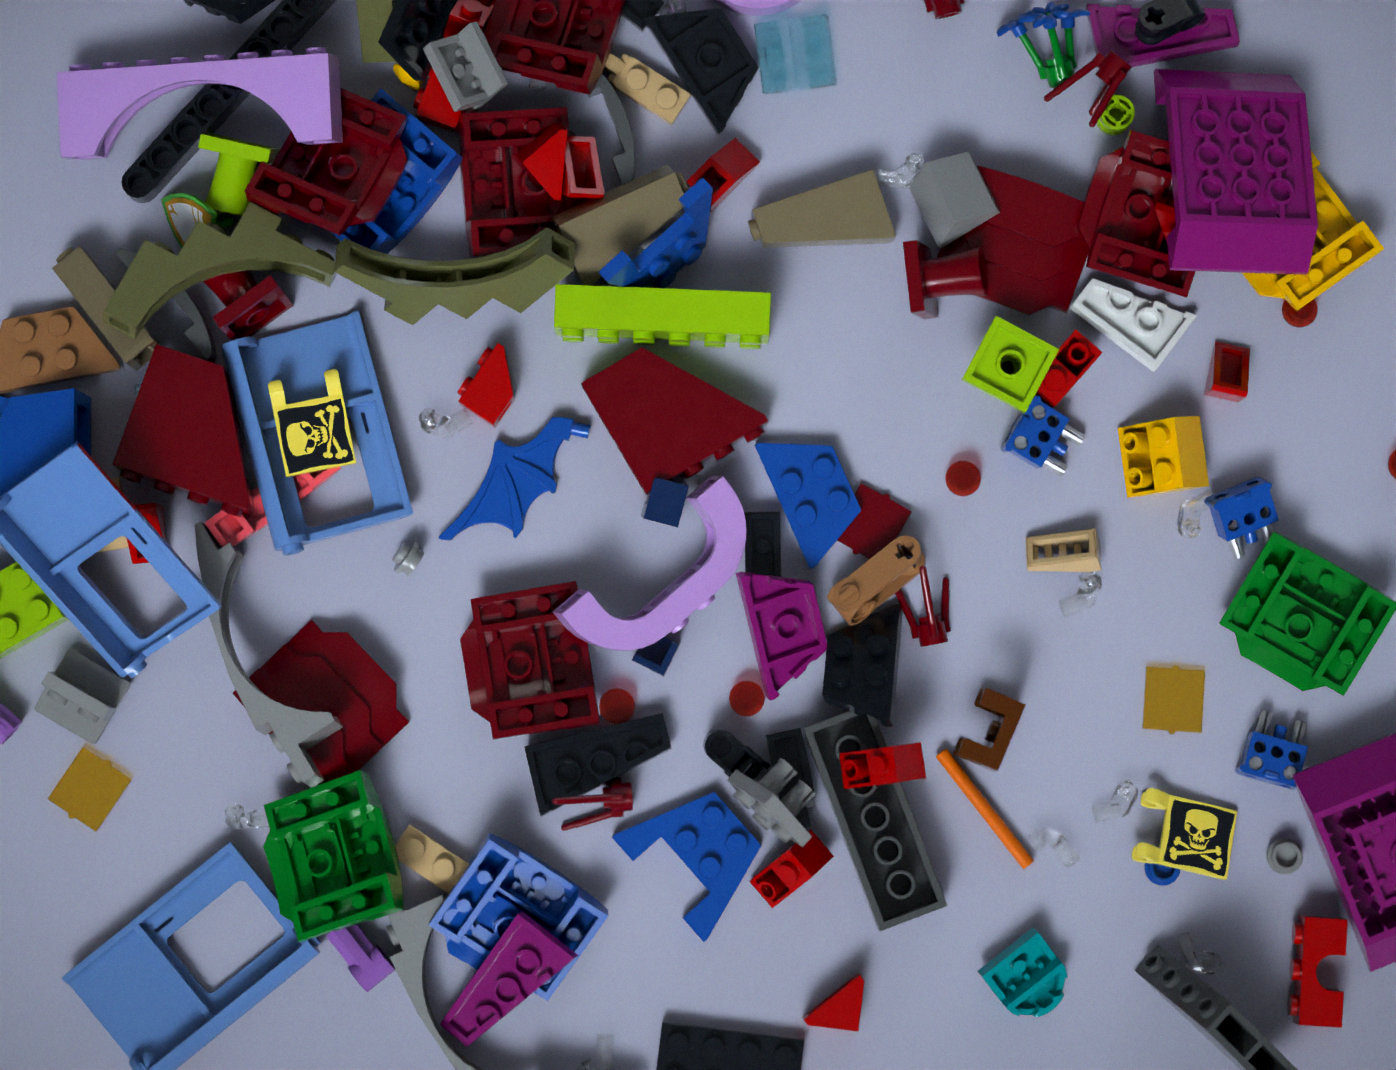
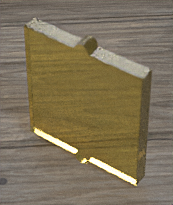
M1177 665L1172 666V668L1146 667L1142 729L1166 730L1169 734H1175L1176 731L1202 733L1205 671L1179 669Z
M82 747L48 797V800L69 813L68 817L70 819L76 818L97 832L132 779L111 766L112 762L110 760L104 761L85 747Z

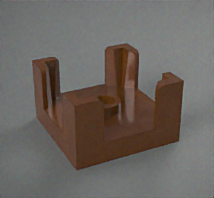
M989 688L979 690L974 705L999 716L997 721L992 720L985 735V740L988 741V744L984 746L970 739H959L952 754L988 770L998 771L1026 704Z

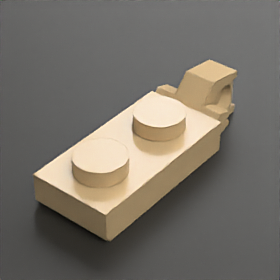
M611 53L609 54L603 70L610 74L607 80L613 85V88L666 123L673 125L690 99L691 94L634 57L623 54L619 59Z
M411 824L408 825L395 845L397 858L400 862L448 894L469 865L468 862Z

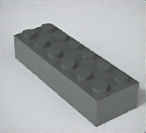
M848 711L802 728L877 929L882 931L946 907L947 903L901 782L844 789L839 753L887 747L877 719L866 714L864 717Z

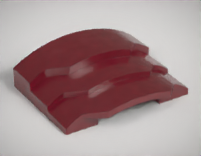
M496 0L483 34L487 38L488 45L502 70L518 73L523 77L554 83L557 88L591 95L609 57L625 0Z
M340 88L343 143L308 145L297 142L291 131L271 166L264 162L260 163L244 190L248 201L277 214L283 212L305 223L315 224L337 235L345 232L350 225L376 220L408 164L400 140L407 116L343 88Z
M567 107L474 112L459 115L460 156L463 157L460 163L461 185L470 257L487 256L505 251L529 240L545 228L558 233L551 217L588 201V198L567 197L564 194L561 195V200H554L516 156L553 123H561L568 130L567 136H577L569 129Z
M1130 130L1122 147L1100 157L1090 181L1077 226L1089 247L1086 267L1187 298L1196 271L1169 270L1168 245L1155 211L1157 202L1171 206L1174 200L1168 141Z
M977 165L1000 213L945 247L940 248L937 258L981 246L987 265L989 291L987 296H974L1000 304L1028 316L1047 307L1067 313L1089 253V247L1077 226L1084 202L1038 183Z
M576 581L470 599L474 620L460 638L471 710L490 722L493 740L600 724L588 643L568 631L553 613L557 607L578 590Z
M310 620L290 641L282 646L261 668L257 669L249 677L260 691L280 704L304 711L330 712L334 717L339 718L343 727L307 750L324 778V781L318 785L359 771L409 723V720L397 709V683L348 632H323L313 620ZM235 690L233 692V695L243 705L237 691Z

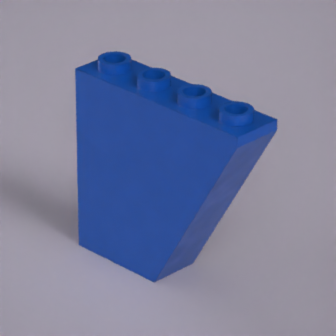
M72 388L10 397L0 417V496L76 442L91 456L90 396Z

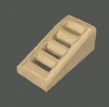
M1096 528L1026 537L1028 571L1093 572L1102 570L1100 540ZM1038 548H1045V558L1039 559ZM1053 548H1059V556L1053 557ZM1067 548H1074V554L1068 555ZM1082 548L1088 549V553H1082Z

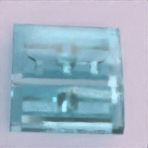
M826 14L794 20L784 18L754 24L763 94L785 93L837 85L829 19Z

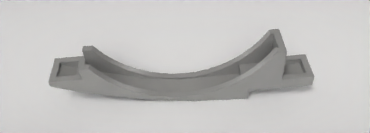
M200 521L195 524L197 557L202 583L222 604V607L211 614L209 618L227 672L255 729L264 735L274 731L269 736L280 753L285 751L291 762L287 764V767L293 778L298 783L303 781V783L313 788L324 781V778L307 750L341 729L343 725L339 718L334 717L330 712L304 711L280 704L266 696L250 680L237 658L229 626V606L232 588L244 557L239 549H234L231 543L221 547L207 526Z
M445 894L410 909L389 914L388 917L391 925L386 926L389 937L394 946L400 944L402 951L391 955L390 959L418 1015L456 1070H483L467 1060L447 1040L439 1028L428 1002L425 986V958L433 928L428 923L446 899Z

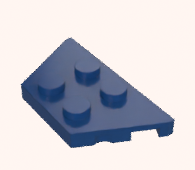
M757 443L754 446L811 570L818 565L820 560L858 516L861 508L833 446Z

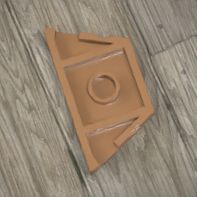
M74 306L3 319L0 328V394L120 371L118 362Z

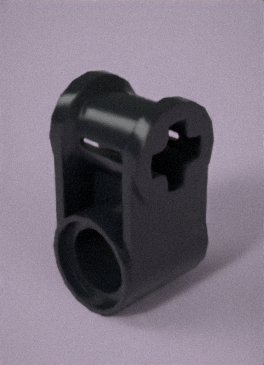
M1153 0L1142 6L1139 12V19L1135 25V34L1140 42L1146 45L1159 44L1161 41L1179 32L1193 28L1205 18L1206 13L1198 0Z
M717 729L711 731L704 739L703 748L706 755L721 767L728 777L736 769L743 773L752 762V765L744 775L754 780L763 769L767 770L771 766L750 747L743 745L725 730ZM716 736H725L730 743L728 752L722 756L714 755L710 749V743Z

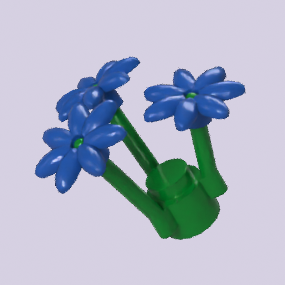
M1052 1L1046 5L1045 9L1033 7L1032 10L1021 13L1016 20H1009L1007 24L1002 25L997 30L996 34L1000 37L1010 30L1016 38L1019 37L1036 65L1040 79L1047 78L1049 87L1055 88L1075 73L1074 69L1077 68L1072 28L1075 27V17L1091 14L1088 10L1081 9L1068 11V4L1055 6V3ZM1056 19H1061V28H1064L1066 53H1061L1055 29L1057 26ZM1024 22H1033V28L1043 25L1048 30L1053 55L1045 58V65L1026 34L1028 30Z

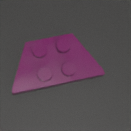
M738 572L736 577L765 696L771 701L780 695L777 691L792 677L797 679L806 670L811 661L817 660L827 650V641L814 585L809 580Z

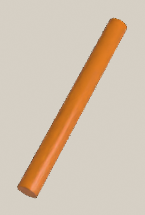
M945 748L935 756L1022 869L1033 863V858L948 749Z

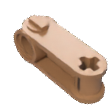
M907 535L894 539L852 574L834 585L829 591L827 599L849 625L852 626L862 622L878 606L920 574V566H925V556L921 551L920 544L915 538ZM907 553L909 556L913 557L908 560L906 557L902 556Z

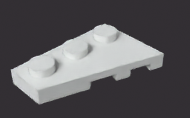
M1094 278L1090 280L1069 308L1152 372L1157 370L1197 316L1187 311L1183 313L1167 307V304L1156 300L1152 302L1133 295V292Z

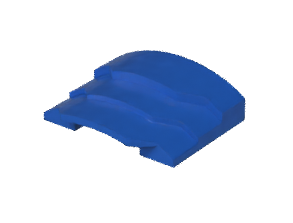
M380 88L370 101L407 116L400 140L408 164L392 195L375 221L350 225L341 235L331 233L340 241L346 238L369 249L388 254L410 233L433 206L452 179L463 157Z
M489 833L428 925L445 936L449 954L478 970L517 914L523 911L578 955L534 992L548 1001L609 915L608 909L568 877L522 848Z

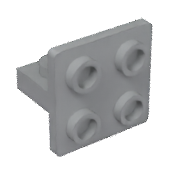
M477 22L469 23L457 35L430 42L423 48L454 112L464 109L466 113L476 112L507 85L503 70L498 65L488 45L487 38L482 33Z
M69 649L56 671L48 672L41 684L46 688L34 709L86 741L96 744L128 691L130 682L77 651Z

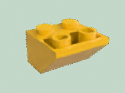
M1200 416L1171 417L1118 428L1127 498L1179 492L1209 486Z

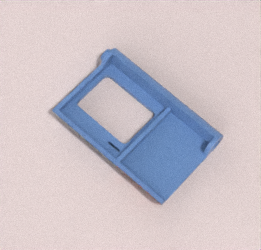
M359 310L344 317L258 340L255 337H244L229 341L221 346L275 551H283L284 556L297 554L304 551L303 545L389 523L413 514ZM336 369L339 373L347 418L352 421L374 508L368 513L316 527H309L305 523L294 477H286L268 383L275 380L282 382L286 404L327 397L328 391L324 373L327 370Z
M78 442L68 447L0 496V544L121 678L127 675L133 678L147 666V663L144 661L146 657L222 607L217 598ZM120 536L129 539L187 605L186 610L146 636L136 631L80 567L83 561Z
M229 842L71 969L62 979L76 992L129 1057V1064L132 1070H176L320 953L317 946L321 941L317 936L303 942H298L294 923L280 915L278 899L275 893L232 842ZM245 881L283 927L284 935L216 991L207 992L168 945V938L236 882Z

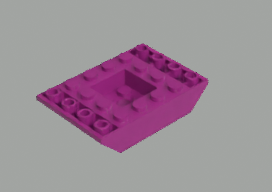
M1395 732L1292 774L1370 972L1396 962Z

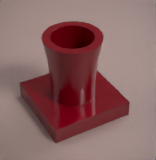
M918 240L903 242L910 311L912 314L923 319L938 318L937 297L988 295V271L981 246L961 253L932 259L931 249Z
M249 270L222 274L202 281L226 306V308L212 318L231 341L252 337L294 306L271 275L258 284Z

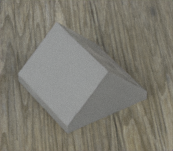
M970 152L925 162L909 187L939 248L945 247L1000 213Z

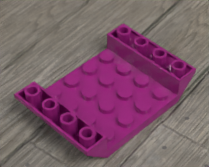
M1155 69L1153 73L1156 104L1166 105L1176 221L1175 228L1167 236L1169 270L1306 275L1309 271L1318 222L1305 92L1290 75Z

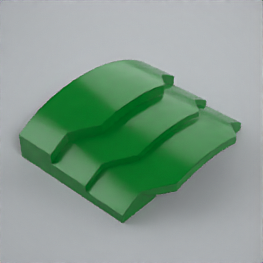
M1273 530L1219 624L1235 633L1241 656L1270 671L1301 691L1327 686L1344 696L1396 611V601L1341 567Z
M359 770L264 805L270 832L263 848L271 869L280 915L294 923L298 942L404 910L402 879L393 838L379 796L368 773Z

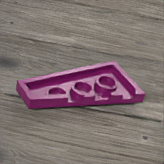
M1086 3L1085 9L1091 14L1087 18L1096 54L1099 52L1105 57L1111 50L1131 67L1238 47L1240 43L1232 9L1203 8L1206 16L1193 28L1179 32L1161 41L1159 44L1146 45L1140 42L1135 34V25L1139 19L1141 8H1131V5L1099 7V4Z
M523 911L518 913L439 1025L466 1047L469 1046L578 955Z

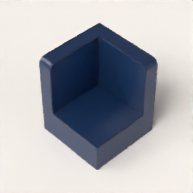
M657 477L654 478L648 501L644 502L641 513L643 519L678 527L689 486L681 482L676 483Z
M663 637L649 646L638 649L632 661L664 677L680 644Z

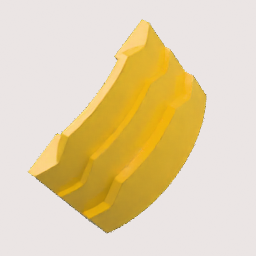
M1312 151L1311 159L1318 228L1308 273L1306 275L1242 273L1259 296L1286 299L1296 311L1350 273H1353L1384 249L1363 220L1360 223L1356 222L1317 169L1320 162Z

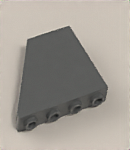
M1159 944L1134 970L1240 1070H1297L1231 1002Z

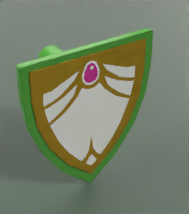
M185 192L172 193L161 199L169 226L181 248L197 221L206 225L207 223H213L222 229L232 227L233 225L230 214L226 213L217 216L216 211L195 195Z

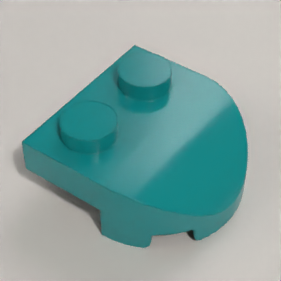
M1034 927L978 970V973L997 998L1016 1016H1019V1014L1033 1015L1034 1017L1043 1016L1052 1011L1064 997L1062 990L1065 978H1067L1066 969Z

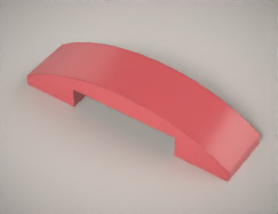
M341 467L293 476L299 500H303L336 474ZM258 487L251 491L254 503L252 515L242 512L241 517L219 511L204 522L221 547L228 543H231L234 547L268 525Z

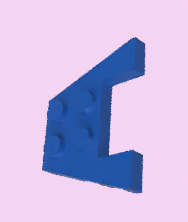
M702 177L679 198L685 213L634 260H631L622 250L599 271V274L609 284L622 287H668L676 278V273L685 265H691L697 261L702 254V250L706 247L713 188Z
M715 792L618 832L612 837L632 861L662 837L710 893L682 917L703 942L710 936L762 846Z

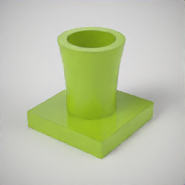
M201 134L198 148L219 153L216 170L205 203L214 210L243 216L250 203L246 198L244 190L256 172L257 162L273 163L280 149L217 134Z
M995 316L961 380L1025 414L1059 349ZM1005 362L1010 363L1013 366V373L1006 374L1003 372L1001 364Z

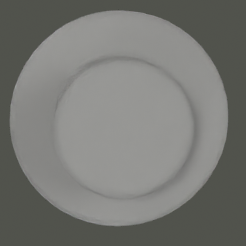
M413 541L409 546L403 543L392 559L396 563L394 571L397 573L402 571L406 575L413 572L424 555V552L418 548V543Z
M1278 839L1267 850V862L1277 873H1293L1302 864V849L1298 843L1291 839Z

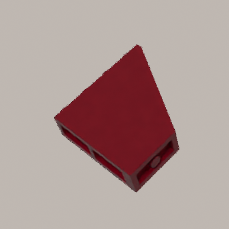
M156 344L112 465L121 471L119 476L126 480L140 483L141 478L155 482L153 488L173 495L176 489L188 493L187 499L192 502L207 506L208 502L212 501L221 504L220 510L237 517H241L242 512L252 515L254 503L228 372L221 365Z
M643 347L581 383L584 392L646 496L650 493L654 478L672 481L684 474L685 478L688 479L704 469L702 463L714 456L718 461L734 452L735 449L732 445L743 438L749 443L765 433L763 427L768 424L765 414Z

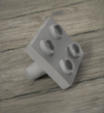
M782 758L778 760L774 767L760 781H754L736 769L727 779L736 790L733 794L735 799L745 808L749 809L751 807L755 811L752 815L753 819L765 830L768 831L771 827L773 833L785 843L791 839L803 847L812 836L795 817L816 796L815 792L799 779L797 784L781 800L776 797L783 787L797 775L793 767Z

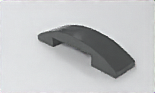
M601 74L594 90L588 97L590 98L602 93L624 151V153L612 157L619 181L623 185L635 179L634 141L624 107L609 81Z
M119 248L115 252L128 268L137 254L123 248ZM184 290L173 297L176 303L194 322L184 334L209 362L213 363L217 357L211 331L199 307L188 292Z

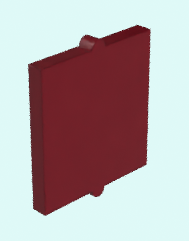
M861 483L854 494L861 512L837 541L853 549L854 555L860 553L870 559L898 537L912 511L890 500L889 494L882 495Z

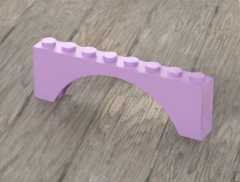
M327 48L305 49V55H293L292 50L271 51V57L259 58V53L245 52L238 53L235 60H225L224 55L203 56V62L192 63L191 58L175 57L169 59L170 64L157 65V60H137L136 67H124L122 62L102 63L103 69L91 70L90 65L78 64L70 65L69 71L57 72L61 158L71 160L107 158L120 132L146 105L174 90L200 84L231 85L252 93L271 106L282 117L291 129L297 142L308 145L343 143L339 57L327 53Z

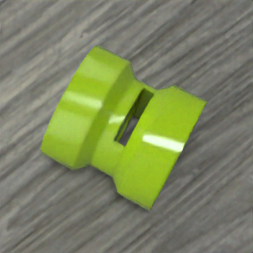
M1114 95L1099 118L1097 127L1106 135L1117 136L1128 129L1134 119V105L1128 98Z

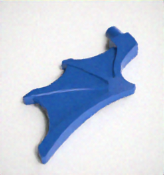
M552 417L543 430L526 444L513 447L506 445L501 439L497 440L494 443L490 466L478 492L457 519L439 536V539L453 540L463 530L484 523L505 526L512 530L513 537L517 538L524 529L525 516L533 501L547 491H550L552 494L556 493L557 483L554 478V461L561 443L564 440L569 441L570 435L588 439L591 425L576 422L572 418Z

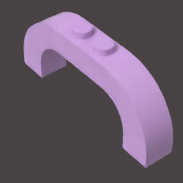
M712 475L686 497L701 517L706 530L704 550L692 566L641 610L628 617L615 618L601 607L589 591L579 589L553 611L565 628L579 639L595 646L617 651L636 650L659 641L670 632H678L689 622L687 617L696 609L702 610L709 606L715 600L713 594L727 583L736 571L742 559L746 543L744 511L736 493L723 476Z

